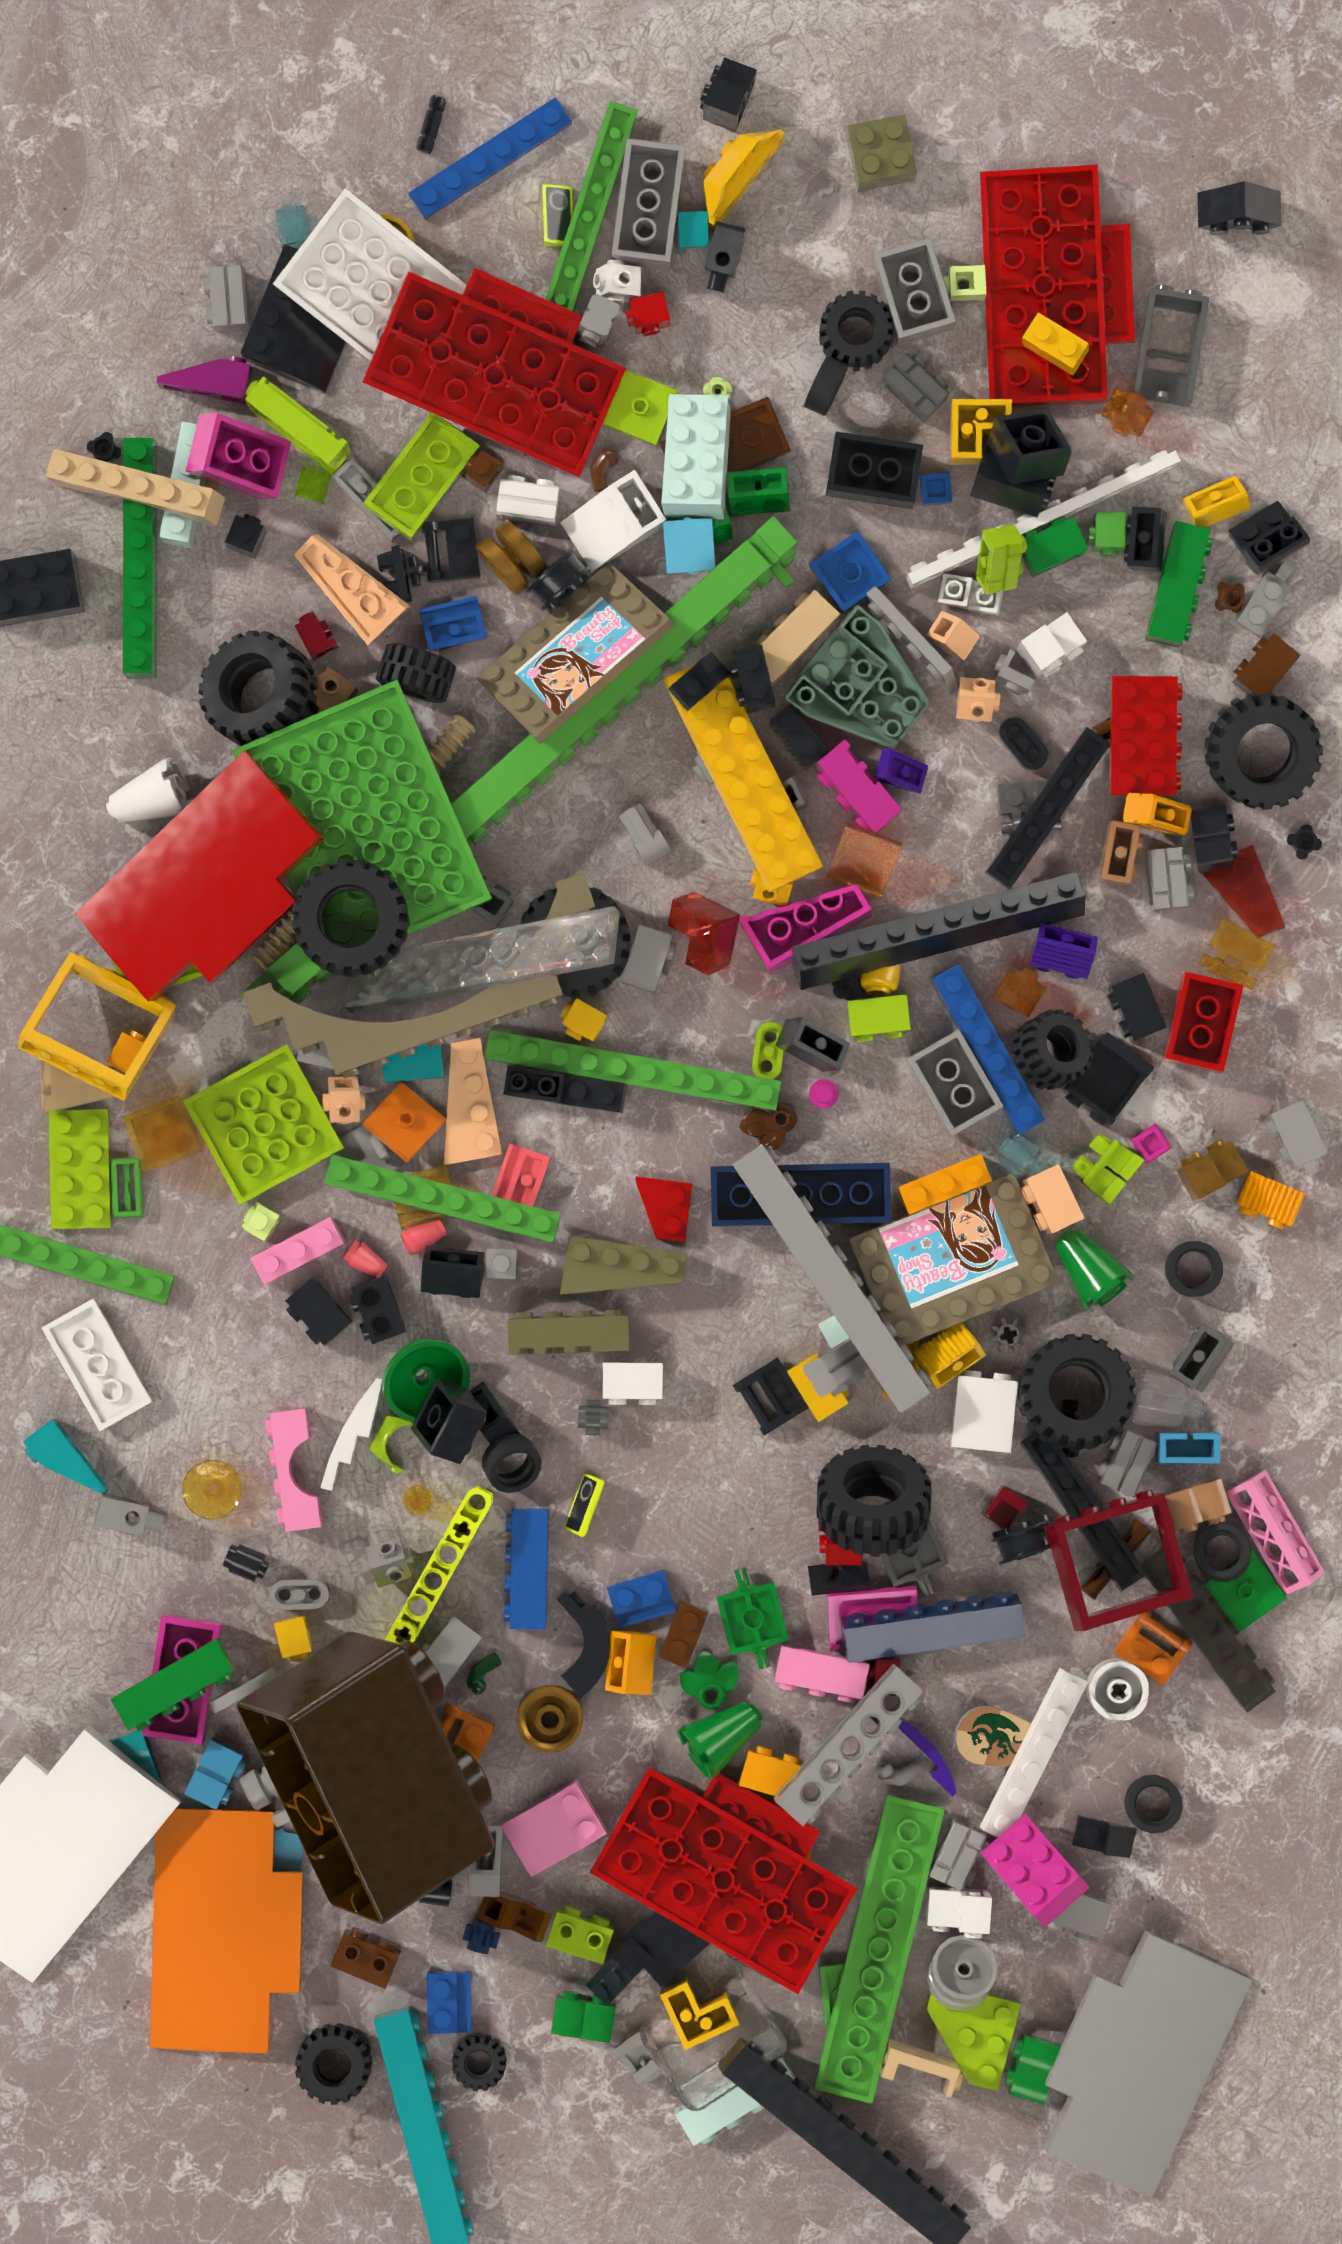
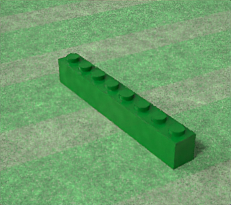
M123 438V466L157 475V443L154 438ZM123 499V674L127 679L157 678V508Z

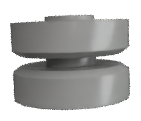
M964 1935L947 1939L938 1947L928 1968L927 1981L930 1992L940 2004L949 2009L965 2011L976 2008L986 2000L996 1981L998 1965L995 1955L988 1945L979 1939L967 1938Z

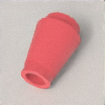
M437 1220L406 1228V1232L400 1234L408 1254L411 1256L415 1253L417 1255L425 1251L426 1246H432L442 1237L447 1236L442 1222Z
M355 1239L350 1243L341 1258L347 1262L346 1266L374 1276L377 1279L388 1265L363 1241L358 1242Z

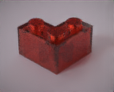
M696 892L674 898L667 926L690 937L685 964L706 975L729 968L740 914Z

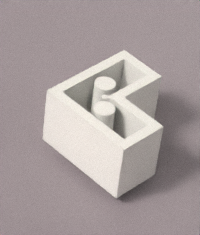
M1066 612L1049 625H1043L1023 639L1016 651L1036 679L1041 675L1048 678L1060 669V666L1063 664L1061 661L1068 658L1071 662L1084 652L1082 647L1085 646L1087 640Z
M928 1886L926 1923L928 1926H933V1931L950 1932V1927L958 1928L959 1932H963L964 1937L982 1938V1934H990L992 1897L987 1889L963 1888V1891H960L953 1887Z

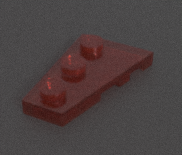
M1253 845L1238 850L1239 858L1233 859L1234 868L1201 873L1257 939L1285 928Z

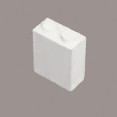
M964 1370L963 1376H956L949 1446L1011 1453L1018 1381H1011L1010 1374L993 1373V1379L981 1378L982 1372Z

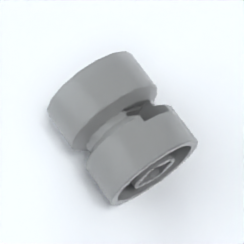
M264 1764L262 1771L254 1769L240 1776L243 1790L256 1811L271 1804L273 1797L280 1799Z

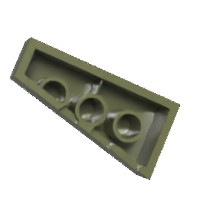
M569 1236L560 1295L680 1284L683 1282L687 1254Z
M622 1309L604 1310L605 1316H593V1310L575 1311V1317H563V1311L545 1312V1318H533V1312L515 1313V1319H508L509 1355L630 1351L629 1316L622 1315Z

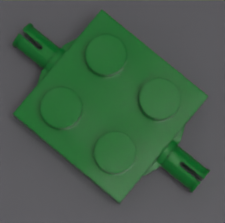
M745 1567L741 1568L744 1580L741 1579L739 1569L734 1570L739 1588L731 1593L716 1596L731 1655L745 1651L755 1652L759 1669H764L762 1657H764L766 1668L771 1667L767 1649L774 1644L788 1641L789 1638L774 1582L750 1585L747 1568Z

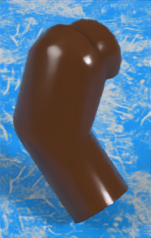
M608 449L600 451L590 465L594 492H602L608 487L605 473L610 466L618 463L619 457L616 451Z

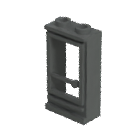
M1157 285L1156 288L1151 287L1147 296L1131 398L1189 407L1193 401L1209 297L1202 296L1203 293L1197 290H1186L1185 293L1173 291L1174 288L1171 286ZM1154 307L1197 314L1190 358L1159 353L1154 349L1147 351ZM1149 356L1151 359L1158 357L1188 362L1187 376L1181 377L1145 371V358Z

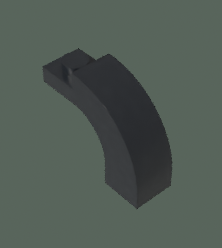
M565 1590L557 1597V1600L579 1624L584 1636V1647L578 1659L561 1674V1677L582 1698L595 1686L607 1665L610 1649L609 1630L604 1616L596 1604L585 1611L582 1608L586 1605L583 1599L575 1591L570 1594Z

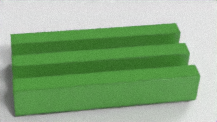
M141 1157L110 1159L113 1218L144 1217ZM118 1164H123L125 1211L120 1212ZM130 1164H134L136 1211H132Z

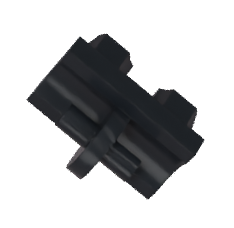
M400 545L391 546L392 551L377 555L380 572L395 570L396 580L382 582V585L404 602H412L409 577L412 580V587L421 586L420 576L428 573L427 567L418 566L417 557L413 556L408 558L409 568H407L404 549H401Z

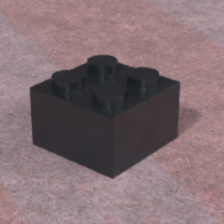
M1048 408L995 417L987 441L1011 485L1064 476L1073 451Z
M436 1378L411 1430L431 1455L461 1465L464 1457L472 1448V1442L478 1430L485 1423L487 1412L466 1387Z

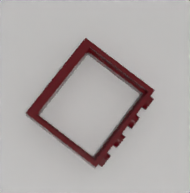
M1153 1489L1138 1492L1135 1494L1136 1499L1126 1502L1125 1497L1111 1500L1108 1502L1109 1507L1099 1510L1098 1505L1080 1510L1081 1516L1071 1518V1514L1061 1515L1053 1518L1054 1524L1045 1526L1074 1631H1087L1194 1598L1164 1493L1154 1494ZM1152 1506L1174 1588L1088 1614L1065 1532Z

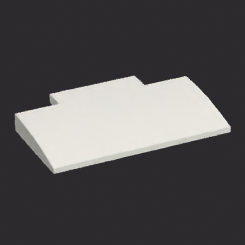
M90 1725L83 1730L50 1772L31 1756L25 1754L0 1785V1961L31 1983L35 1981L181 1803V1800Z

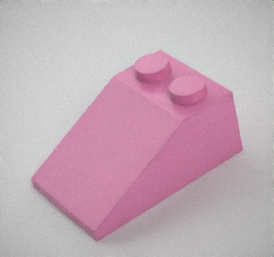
M577 1778L500 1825L503 1826V1832L531 1877L607 1834L606 1826Z

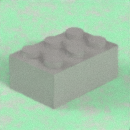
M931 238L873 255L872 264L882 298L887 305L886 310L891 311L892 314L891 321L894 323L893 334L897 346L954 329L955 317Z
M959 1029L906 1060L949 1137L954 1136L1004 1107Z

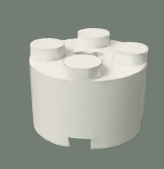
M1120 1658L1107 1659L1097 1664L1090 1672L1086 1686L1087 1697L1092 1707L1103 1717L1114 1721L1130 1720L1138 1716L1146 1707L1149 1695L1148 1681L1144 1673L1131 1662ZM1115 1683L1118 1685L1124 1684L1121 1688L1123 1691L1121 1696H1118L1116 1693L1111 1695L1114 1691L1112 1686Z

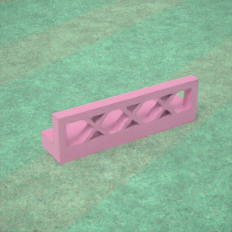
M1266 1469L1225 1492L1285 1595L1312 1584L1325 1573ZM1246 1489L1252 1499L1251 1506L1244 1504L1237 1493ZM1255 1516L1264 1520L1267 1525L1266 1532L1257 1528L1254 1523ZM1270 1542L1279 1546L1282 1551L1281 1558L1272 1554L1269 1549ZM1285 1568L1293 1571L1299 1581L1290 1585L1284 1575Z

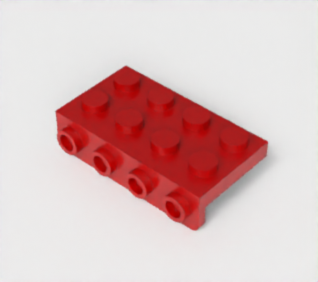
M1111 676L1110 795L1128 796L1129 793H1139L1157 796H1176V790H1181V772H1176L1177 760H1181L1182 744L1177 742V731L1182 730V713H1177V701H1182L1183 686L1182 683H1178V676Z

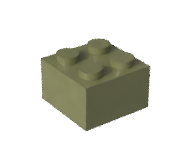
M905 114L847 125L846 138L857 192L915 181L917 169Z

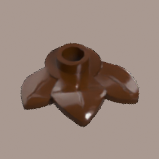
M779 1102L777 1111L753 1107L754 1111L742 1119L739 1125L740 1130L749 1136L760 1137L759 1145L763 1144L765 1149L769 1146L773 1150L778 1149L785 1142L786 1132L792 1130L797 1123L795 1109L789 1104ZM779 1113L786 1115V1123L782 1124L777 1120Z

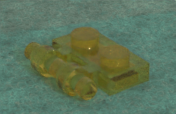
M1222 918L1208 946L1218 950L1215 958L1204 953L1199 964L1209 968L1208 972L1214 975L1218 973L1232 980L1233 983L1244 985V987L1252 990L1257 980L1247 974L1250 968L1262 972L1275 944ZM1227 955L1242 963L1238 970L1223 963Z

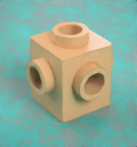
M960 677L956 718L975 722H991L993 710L998 711L1000 705V693H995V681L984 678Z
M351 1076L345 1079L343 1077H328V1094H322L323 1112H329L330 1123L349 1124L351 1122H360V1110H365V1093L359 1090L358 1076Z

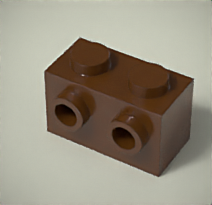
M353 1927L352 1930L345 1929L330 1967L386 1989L401 1952L396 1949L397 1945L380 1938L379 1942L368 1938V1932Z

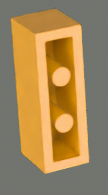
M979 1154L899 1186L896 1189L907 1215H910L992 1182L982 1155Z

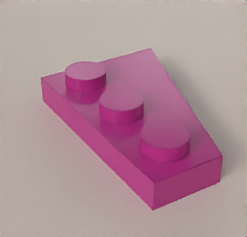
M916 1586L874 1588L827 1594L830 1652L840 1649V1646L843 1645L841 1618H846L853 1613L875 1614L879 1610L887 1608L894 1609L895 1611L907 1609L908 1606L917 1604Z

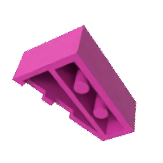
M844 739L818 762L816 770L819 774L816 775V778L826 789L831 787L838 796L835 800L846 812L850 809L856 815L855 823L865 834L870 832L875 836L897 817L902 809L879 781L877 782L868 772L866 764L862 760L859 761L848 749L850 745Z

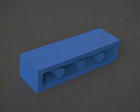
M512 1508V1514H506V1532H512L511 1544H506L505 1562H511V1574H505V1592H510V1604H504V1622H510L509 1629H546L549 1508Z

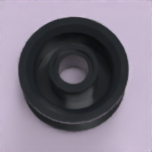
M575 548L553 563L525 590L527 593L532 591L543 604L542 611L546 608L549 612L554 610L592 576L589 573L591 567H585L574 555Z
M1049 1514L1032 1519V1526L1030 1521H1025L1010 1526L1011 1533L1009 1527L992 1533L993 1539H991V1542H997L1002 1557L999 1565L1031 1557L1051 1548L1045 1526L1054 1522L1053 1519L1050 1520Z

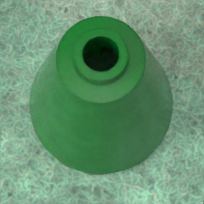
M1070 1228L1057 1238L1059 1243L1056 1249L1087 1313L1094 1311L1091 1307L1092 1305L1098 1303L1102 1307L1120 1294L1127 1287L1124 1282L1127 1278L1131 1281L1134 1280V1275L1129 1269L1080 1229L1073 1231Z
M746 1702L684 1725L677 1730V1734L682 1745L688 1743L687 1747L690 1751L688 1755L705 1777H709L711 1780L721 1772L761 1728L760 1720L763 1718L754 1704L749 1706Z

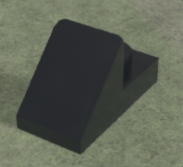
M710 652L673 683L668 690L688 712L728 678L731 673L715 654Z
M862 1561V1565L821 1564L808 1566L812 1596L871 1589L868 1565L864 1561Z
M1078 1815L1071 1844L1099 1851L1107 1856L1130 1858L1136 1828Z

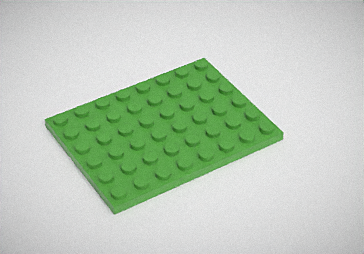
M394 680L232 750L235 759L246 750L325 838L286 876L296 899L300 886L303 887L308 881L306 878L310 874H316L321 870L320 867L326 864L333 865L338 860L346 859L350 862L360 860L369 865L373 864L395 881L402 891L408 906L409 926L407 927V936L492 900L398 680ZM344 891L335 895L327 903L323 912V927L328 937L335 943L346 947L359 946L367 942L375 934L379 924V912L374 901L366 894L358 891Z

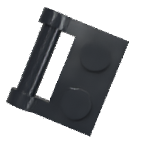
M474 518L425 522L421 526L422 534H425L429 565V573H427L428 583L481 578L478 551L475 548L477 542ZM437 533H446L450 571H441Z
M778 1357L732 1385L736 1393H741L761 1426L759 1430L763 1436L809 1408ZM758 1381L779 1415L773 1420L769 1418L750 1387L752 1383Z

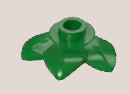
M703 1650L695 1660L694 1672L684 1671L680 1673L681 1687L686 1694L697 1697L699 1704L703 1708L716 1710L725 1703L726 1693L737 1684L739 1674L736 1661H730L720 1666L717 1659L711 1653ZM710 1689L717 1692V1697L714 1700L706 1698V1692Z

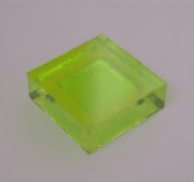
M302 466L295 496L324 504L331 474Z

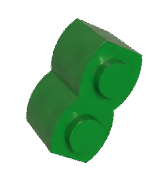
M564 1990L563 1995H556L551 2034L610 2043L616 2004L610 2003L607 2006L595 1995H593L592 2000L581 1998V1993Z
M1026 2033L1023 2034L1022 2040H1016L1013 2049V2057H1017L1014 2069H1008L1004 2083L1005 2086H1008L1009 2095L1040 2104L1045 2103L1049 2087L1045 2085V2082L1060 2050L1059 2043Z

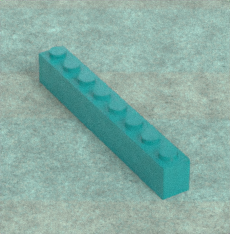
M408 2006L375 2015L374 2024L431 2244H470V2236L474 2235L471 2218H465L462 2207L467 2206L463 2188L458 2189L455 2177H459L456 2160H450L447 2148L451 2147V2140L448 2130L442 2131L440 2119L444 2118L440 2100H434L432 2090L436 2089V2082L433 2072H427L425 2060H429L425 2042H419L417 2031L421 2030L418 2014H412L411 2007Z

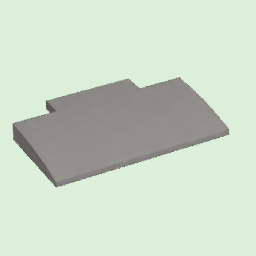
M1144 1929L1119 1985L1094 1974L1061 2045L1055 2063L1047 2076L1046 2086L1067 2095L1044 2146L1047 2153L1153 2198L1252 1979Z

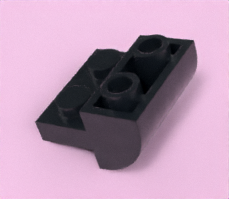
M1279 501L1274 502L1228 530L1230 539L1245 557L1246 565L1257 575L1310 543L1308 534L1294 516L1290 517Z

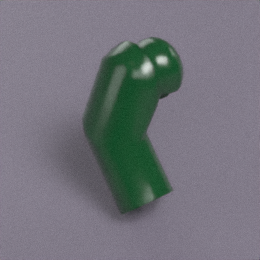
M495 1652L474 1663L466 1683L468 1689H471L475 1695H479L486 1690L487 1685L483 1681L485 1675L502 1665L499 1656Z

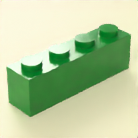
M1180 521L1174 523L1145 640L1177 648L1183 644V640H1189L1192 630V624L1188 623L1190 612H1196L1199 602V596L1195 595L1197 583L1203 584L1207 567H1203L1202 563L1204 555H1210L1214 540L1209 538L1211 529Z
M218 1637L119 1693L110 1700L126 1729L129 1731L135 1727L139 1732L153 1724L154 1722L151 1718L160 1712L165 1717L179 1709L178 1702L188 1697L190 1702L206 1694L204 1687L213 1682L218 1687L232 1679L230 1673L236 1667Z

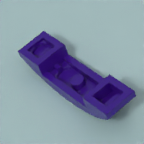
M870 1717L878 1725L877 1718ZM900 1718L902 1722L898 1728L936 1764L929 1772L930 1776L953 1797L956 1794L955 1784L945 1761L937 1749L917 1728Z

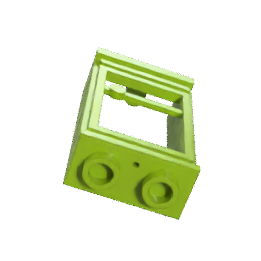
M264 376L259 382L257 380L253 381L246 390L245 394L247 397L245 401L250 411L285 439L292 441L291 443L331 475L339 470L352 454L345 439L341 437L338 440L333 430L330 432L329 427L270 381L268 382Z

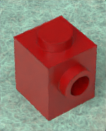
M663 291L629 299L630 309H625L628 327L634 326L636 334L643 333V336H651L659 333L661 328L670 326V317Z

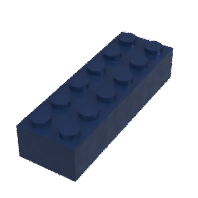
M890 1163L777 1165L781 1173L788 1171L797 1184L792 1189L798 1198L804 1195L812 1206L813 1211L809 1214L815 1223L820 1220L823 1224L891 1223ZM734 1166L710 1167L712 1227L773 1225Z

